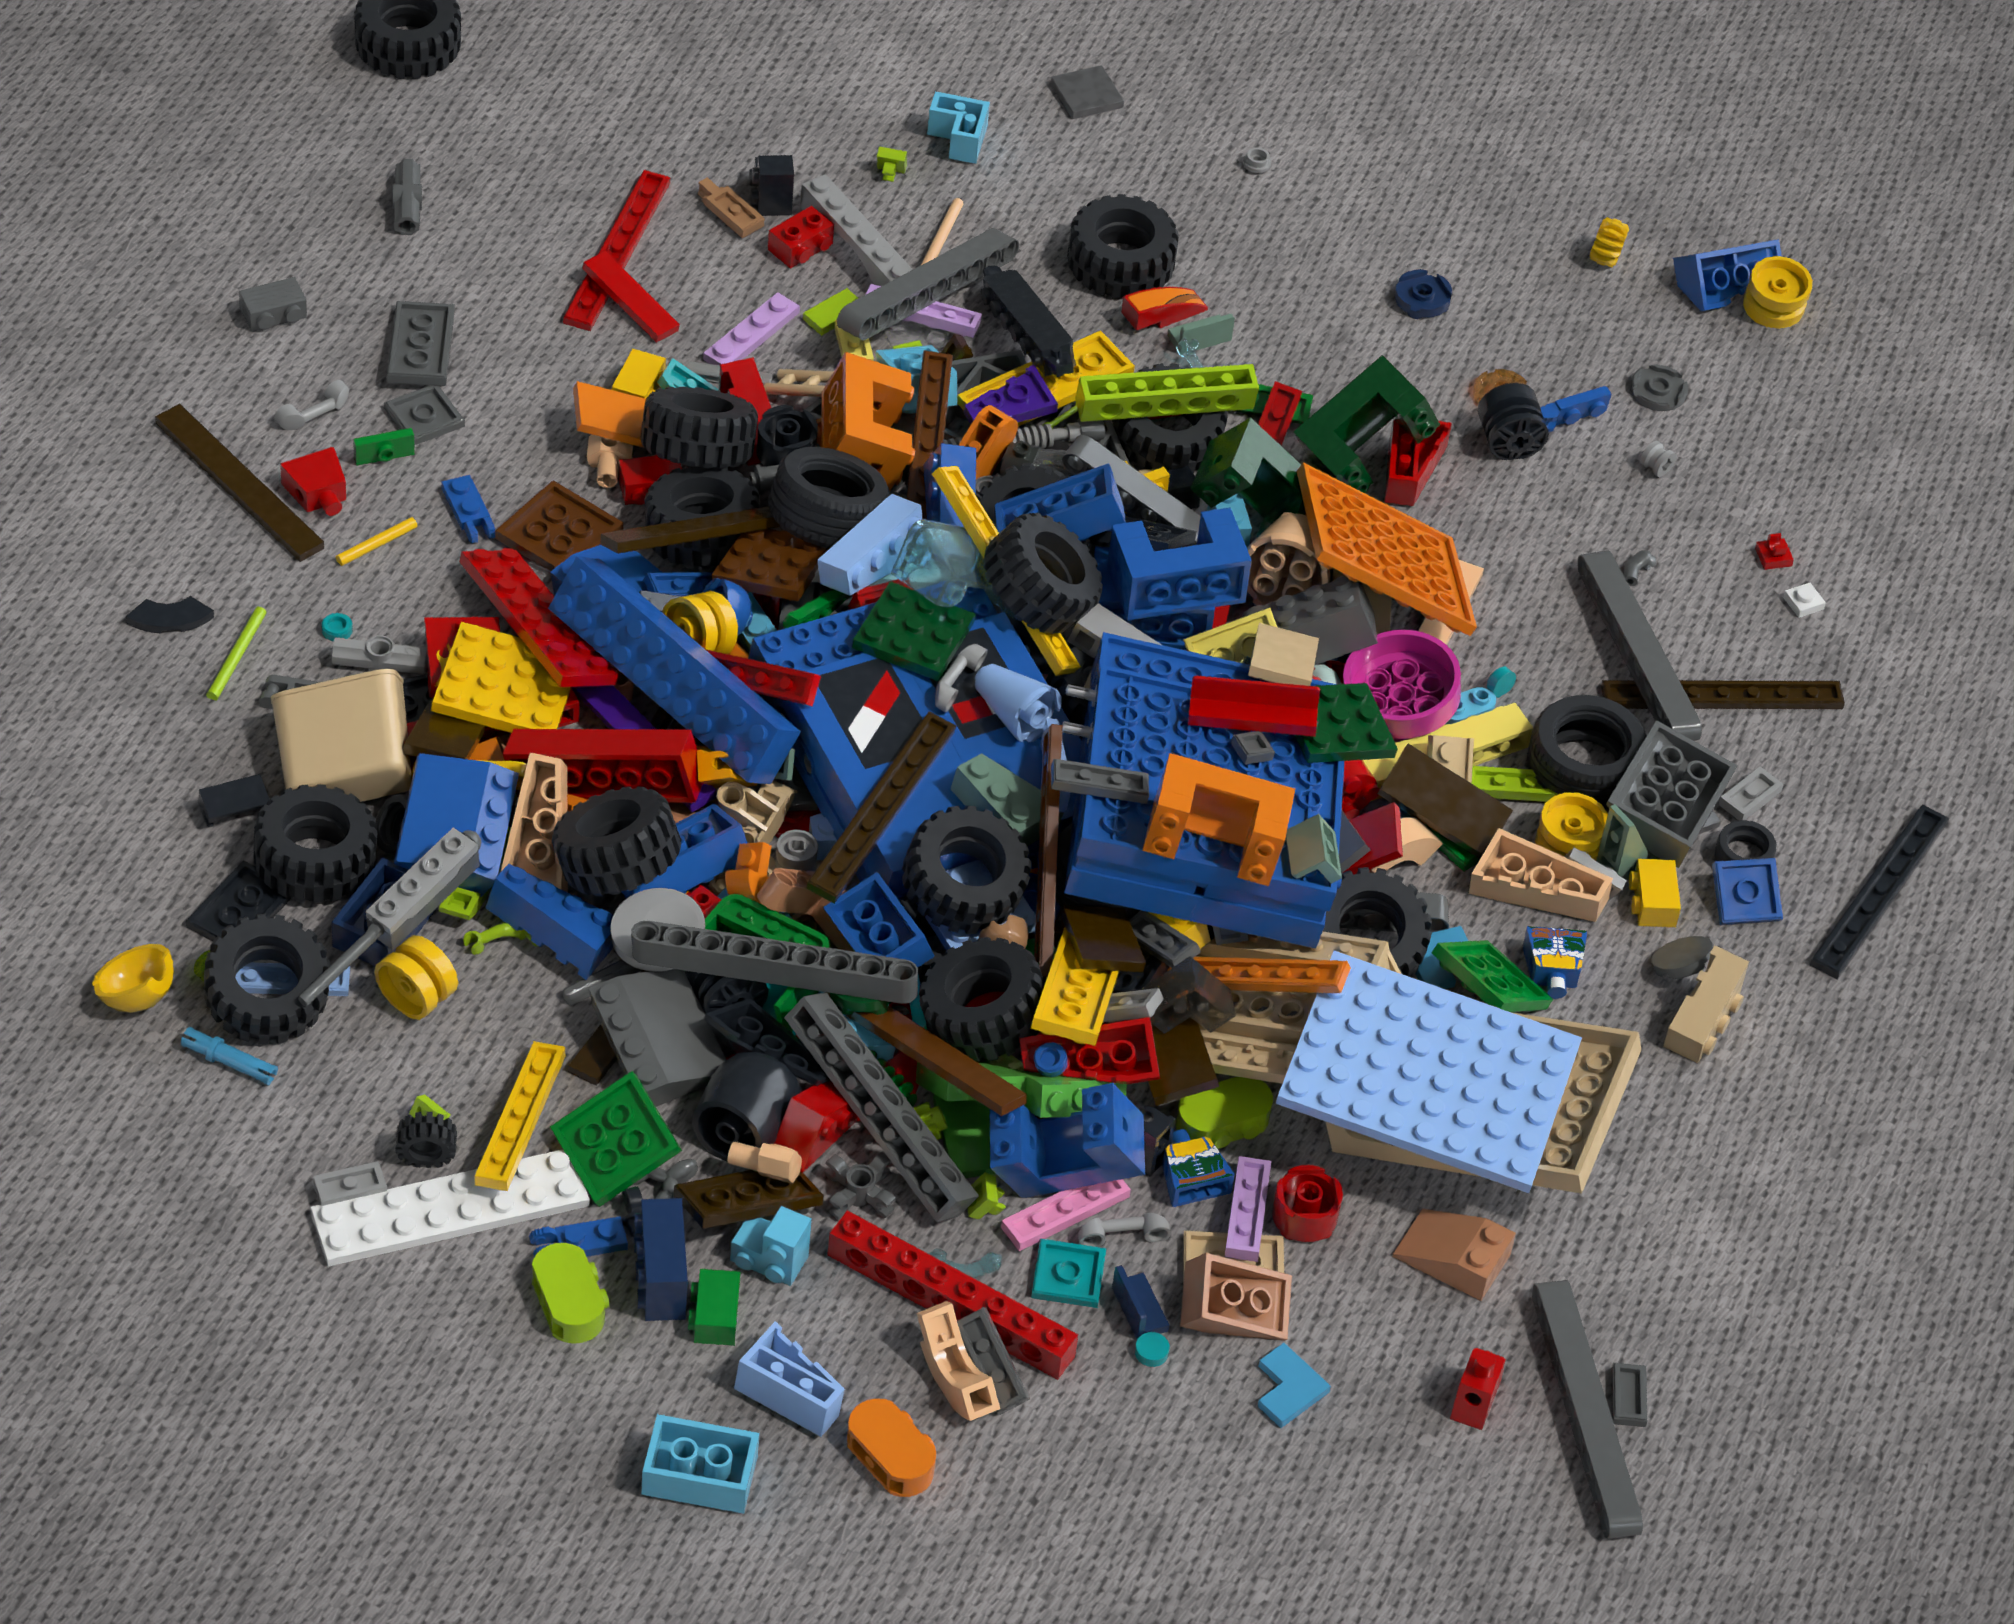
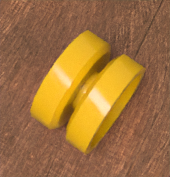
M1766 257L1757 262L1752 269L1749 284L1746 287L1743 298V306L1747 315L1756 323L1770 328H1786L1798 323L1804 315L1807 301L1812 291L1813 280L1809 271L1801 263L1787 257Z
M708 591L671 599L664 606L662 613L704 649L729 654L733 650L737 641L738 624L736 614L730 602L722 594Z
M1562 793L1555 795L1543 807L1535 844L1561 856H1565L1575 847L1580 851L1588 853L1596 861L1608 813L1602 804L1584 794Z
M412 935L396 947L395 952L388 954L378 962L374 970L376 982L382 994L392 1006L411 1019L420 1020L426 1017L437 1007L438 1003L446 1000L458 987L457 973L451 961L440 948L422 936Z

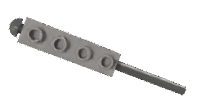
M454 827L366 910L368 930L298 996V1001L307 1007L377 939L392 950L399 945L480 866L478 853L481 847L480 836L475 831L466 830L459 832Z

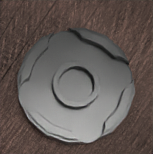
M1649 365L1647 369L1642 370L1643 367L1638 369L1632 376L1630 387L1632 396L1640 405L1656 411H1670L1680 407L1687 398V381L1684 382L1682 375L1677 370L1668 366Z
M1703 936L1679 938L1659 948L1654 953L1651 962L1654 971L1660 977H1663L1664 974H1668L1669 978L1673 979L1689 977L1706 968L1704 963L1710 959V953L1714 946L1709 938Z

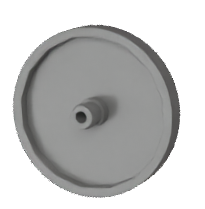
M652 888L633 894L620 904L611 921L612 942L617 954L631 966L646 971L672 970V968L646 965L634 960L632 956L631 929L636 923L640 921H655L706 929L703 912L696 901L680 891L668 888Z

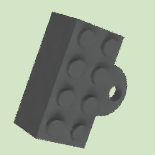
M1344 575L1332 582L1321 586H1311L1306 591L1292 596L1285 595L1277 601L1266 605H1256L1243 612V617L1271 608L1278 628L1319 638L1314 665L1378 643L1374 610L1362 582H1353Z

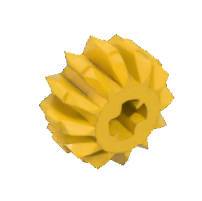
M1606 217L1603 219L1590 252V259L1602 266H1615L1629 231L1628 225L1615 218Z

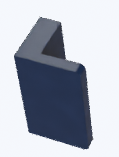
M1122 1265L1116 1266L1112 1289L1136 1339L1148 1332L1159 1334L1168 1332L1169 1323L1144 1272L1128 1277Z

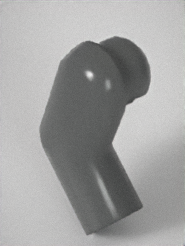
M1641 550L1625 562L1623 575L1628 585L1635 586L1637 584L1639 570L1642 567L1645 570H1650V566H1655L1656 557L1651 555L1650 551Z

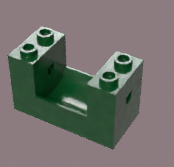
M1381 355L1293 433L1308 458L1322 472L1365 493L1374 482L1360 458L1354 453L1392 419L1418 444L1423 439L1430 437L1436 428L1440 426V423L1427 399Z
M1251 417L1209 442L1191 490L1210 508L1235 494L1240 495L1263 517L1256 538L1285 512L1306 515L1297 470L1301 464Z

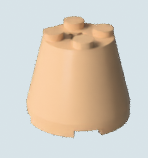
M1291 512L1283 513L1280 518L1247 547L1252 560L1247 592L1253 597L1255 605H1266L1277 601L1282 596H1292L1306 591L1311 586H1321L1330 582V569L1323 567L1316 559L1306 515Z

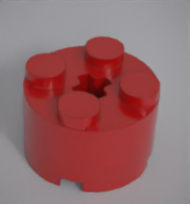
M1363 760L1344 761L1342 811L1350 820L1358 817L1360 810L1366 807L1371 800L1378 797L1377 793L1380 790L1376 779Z
M1299 1165L1288 1170V1173L1283 1178H1280L1277 1183L1272 1208L1273 1221L1280 1230L1281 1235L1288 1240L1315 1242L1329 1238L1336 1228L1343 1199V1190L1340 1182L1335 1176L1332 1179L1325 1174V1169L1319 1166Z

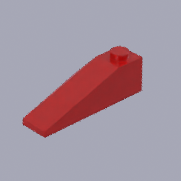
M1150 1017L1103 1024L1095 1046L1078 1044L1071 1039L1057 1035L1043 1034L1019 1038L1024 1071L1039 1073L1034 1063L1035 1051L1044 1043L1054 1042L1060 1044L1065 1049L1068 1058L1067 1068L1059 1076L1127 1085L1160 1079Z

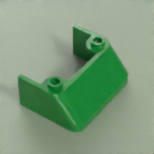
M731 894L724 897L705 919V928L708 930L830 948L829 940L824 934L740 894ZM788 986L784 994L774 1004L777 1021L792 1032V1027L784 1017L804 996L815 995L819 991Z

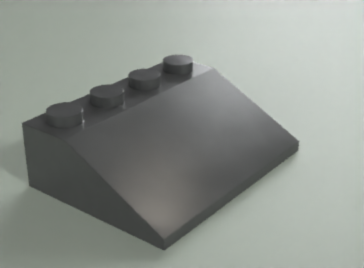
M1656 720L1606 805L1610 808V806L1615 804L1631 820L1645 847L1652 854L1663 860H1675L1676 867L1679 868L1738 765Z
M672 969L621 975L589 988L593 1009L624 1076L633 1071L656 1107L706 1087L718 1067L726 1061L713 1031L704 1020L705 1014L684 970Z

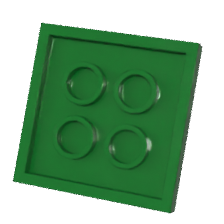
M1488 940L1437 943L1431 952L1440 961L1439 965L1444 970L1454 973L1461 980V985L1469 992L1476 993L1485 1004L1508 1012L1546 1010L1553 1001L1545 991Z
M633 1071L550 1126L593 1201L599 1207L682 1151L644 1086Z

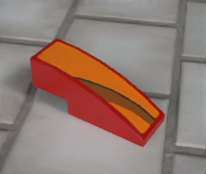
M1158 287L1123 296L1121 313L1137 331L1153 324L1163 328L1208 310V306L1193 289Z

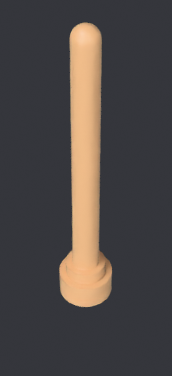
M955 198L952 201L921 265L938 257L963 206V201L960 198Z

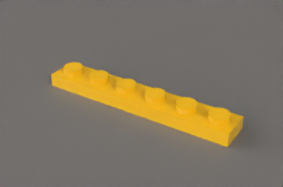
M533 1041L476 1171L475 1186L508 1191L566 1057L564 1046Z

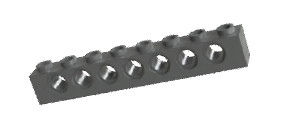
M827 993L804 996L784 1017L935 1221L940 1222L960 1216L979 1195Z

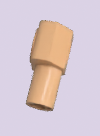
M596 435L589 436L587 461L591 467L598 468L597 483L600 486L611 488L617 484L619 460L632 458L633 445Z
M733 1142L728 1153V1164L758 1171L761 1176L793 1183L800 1173L802 1158L797 1151L777 1144L763 1143L761 1148Z

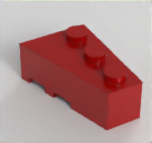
M754 357L720 364L719 391L745 399L753 404L758 413L753 456L746 463L748 466L761 463L756 452L758 424L762 419V415L771 408Z
M1393 419L1388 448L1385 503L1415 505L1448 446L1451 422L1439 421L1440 426L1436 428L1435 432L1418 444Z
M832 1081L817 1086L814 1085L790 1099L774 1144L797 1151L802 1158L800 1172L803 1173L860 1119Z

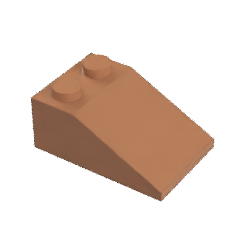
M1422 1209L1392 1257L1482 1301L1510 1257L1516 1233L1487 1218Z
M1204 1253L1185 1262L1180 1326L1204 1333L1288 1340L1292 1275L1210 1253Z

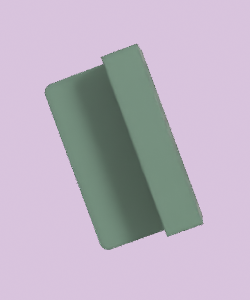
M1219 314L1169 328L1167 336L1179 354H1185L1231 341L1235 318L1232 314L1224 316Z
M1320 814L1287 829L1286 838L1291 874L1295 879L1317 869L1331 884L1342 879L1335 831Z

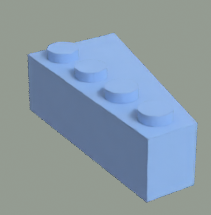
M894 494L888 496L817 560L820 583L847 595H852L926 554L921 505Z

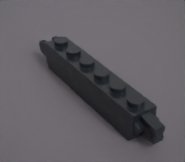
M995 265L984 268V288L981 289L983 303L985 306L989 305L993 316L1000 319L1004 330H1008L1011 333L1013 341L1020 344L1023 354L1031 358L1032 364L1038 367L1045 377L1053 374L1060 377L1064 374L1074 373L1073 368L1076 366V360L1074 359L1073 339L1018 271H1002L1000 267Z

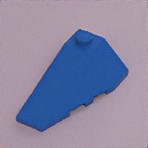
M1779 239L1675 257L1673 262L1677 286L1700 311L1726 307L1731 303L1733 296L1738 293L1740 295L1745 293L1752 269L1757 262L1766 257H1782Z

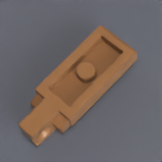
M708 177L698 183V195L703 199L704 205L741 238L764 227V217L729 186L719 188Z

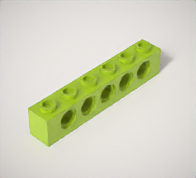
M1253 364L1080 376L1075 399L1081 422L1254 409L1259 385Z

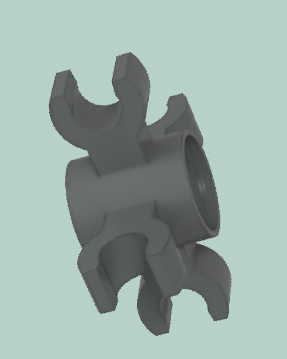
M881 1152L872 1160L869 1166L856 1164L849 1167L836 1154L826 1161V1165L830 1168L825 1172V1175L833 1182L841 1183L845 1188L832 1196L829 1202L834 1206L829 1209L828 1213L839 1220L852 1205L863 1207L870 1204L880 1216L888 1217L894 1211V1207L890 1204L895 1201V1196L887 1190H881L875 1184L886 1178L890 1173V1169L886 1166L891 1163V1160Z

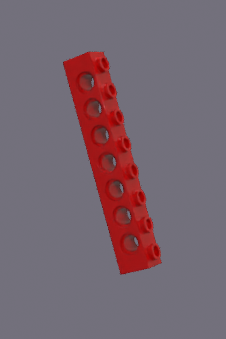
M847 1210L829 1233L827 1254L829 1257L926 1309L948 1301L952 1303L956 1320L958 1321L982 1307L987 1308L1007 1352L1049 1376L1059 1380L1075 1358L1079 1334Z

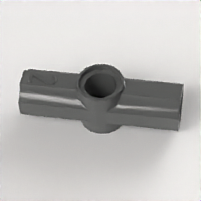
M403 159L400 163L396 164L395 168L396 183L393 184L394 230L400 232L401 235H412L414 232L419 231L420 210H422L420 164H417L413 159Z

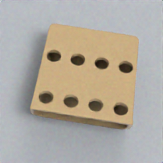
M373 670L281 691L271 696L285 789L292 788V790L298 789L299 785L307 784L309 787H317V784L326 785V788L334 789V787L343 789L345 791L344 794L349 795L351 793L360 802L410 790L412 782L410 755L403 753L404 743L408 738L403 690L404 681L396 670Z

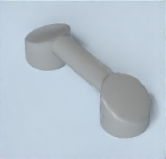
M342 380L333 381L325 389L324 396L326 400L301 412L292 404H285L277 410L274 419L285 430L300 429L306 422L335 408L337 410L341 409L349 396V387Z
M973 644L964 648L958 654L955 661L937 684L935 705L938 709L944 712L950 709L958 694V690L951 686L965 667L975 672L979 669L987 655L988 650L986 648Z
M1145 1213L1138 1217L1107 1220L1094 1218L1085 1223L1079 1230L1078 1240L1081 1245L1100 1247L1106 1241L1105 1233L1143 1229L1145 1239L1148 1242H1158L1168 1239L1171 1235L1169 1222L1161 1215L1155 1213Z

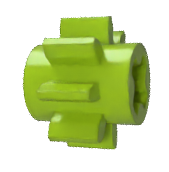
M929 1102L914 1107L913 1109L937 1140L942 1139L941 1131L947 1129L948 1126L940 1106L931 1108Z

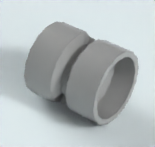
M796 829L783 833L777 841L775 868L815 872L818 852L816 838L804 830Z

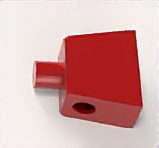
M334 447L280 463L282 486L306 512L323 508L328 516H334L342 510L341 502L346 500V480Z
M1473 1348L1458 1387L1450 1416L1451 1420L1479 1430L1483 1429L1502 1379L1506 1361L1504 1357L1487 1350ZM1470 1393L1477 1394L1481 1398L1480 1403L1469 1402Z

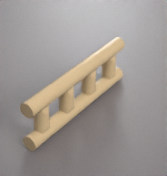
M779 369L777 372L779 382L765 383L764 388L767 395L822 397V391L825 386L819 384L827 383L834 371ZM795 381L804 382L803 384H793Z

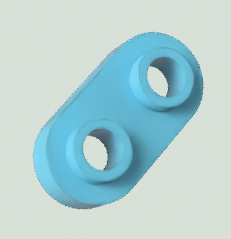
M1476 687L1462 692L1459 706L1446 724H1453L1470 716L1492 711L1496 705L1495 694L1483 687Z

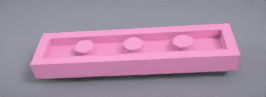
M1121 1179L1064 1190L1003 1219L1001 1229L1018 1251H1021L1040 1242V1238L1046 1239L1129 1198L1131 1189Z

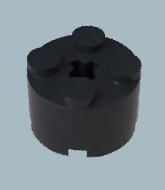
M780 405L768 409L762 415V419L758 424L756 452L760 462L766 467L779 465L783 457L796 449L817 447L818 424L816 419L810 412L802 409V412L793 410V406Z

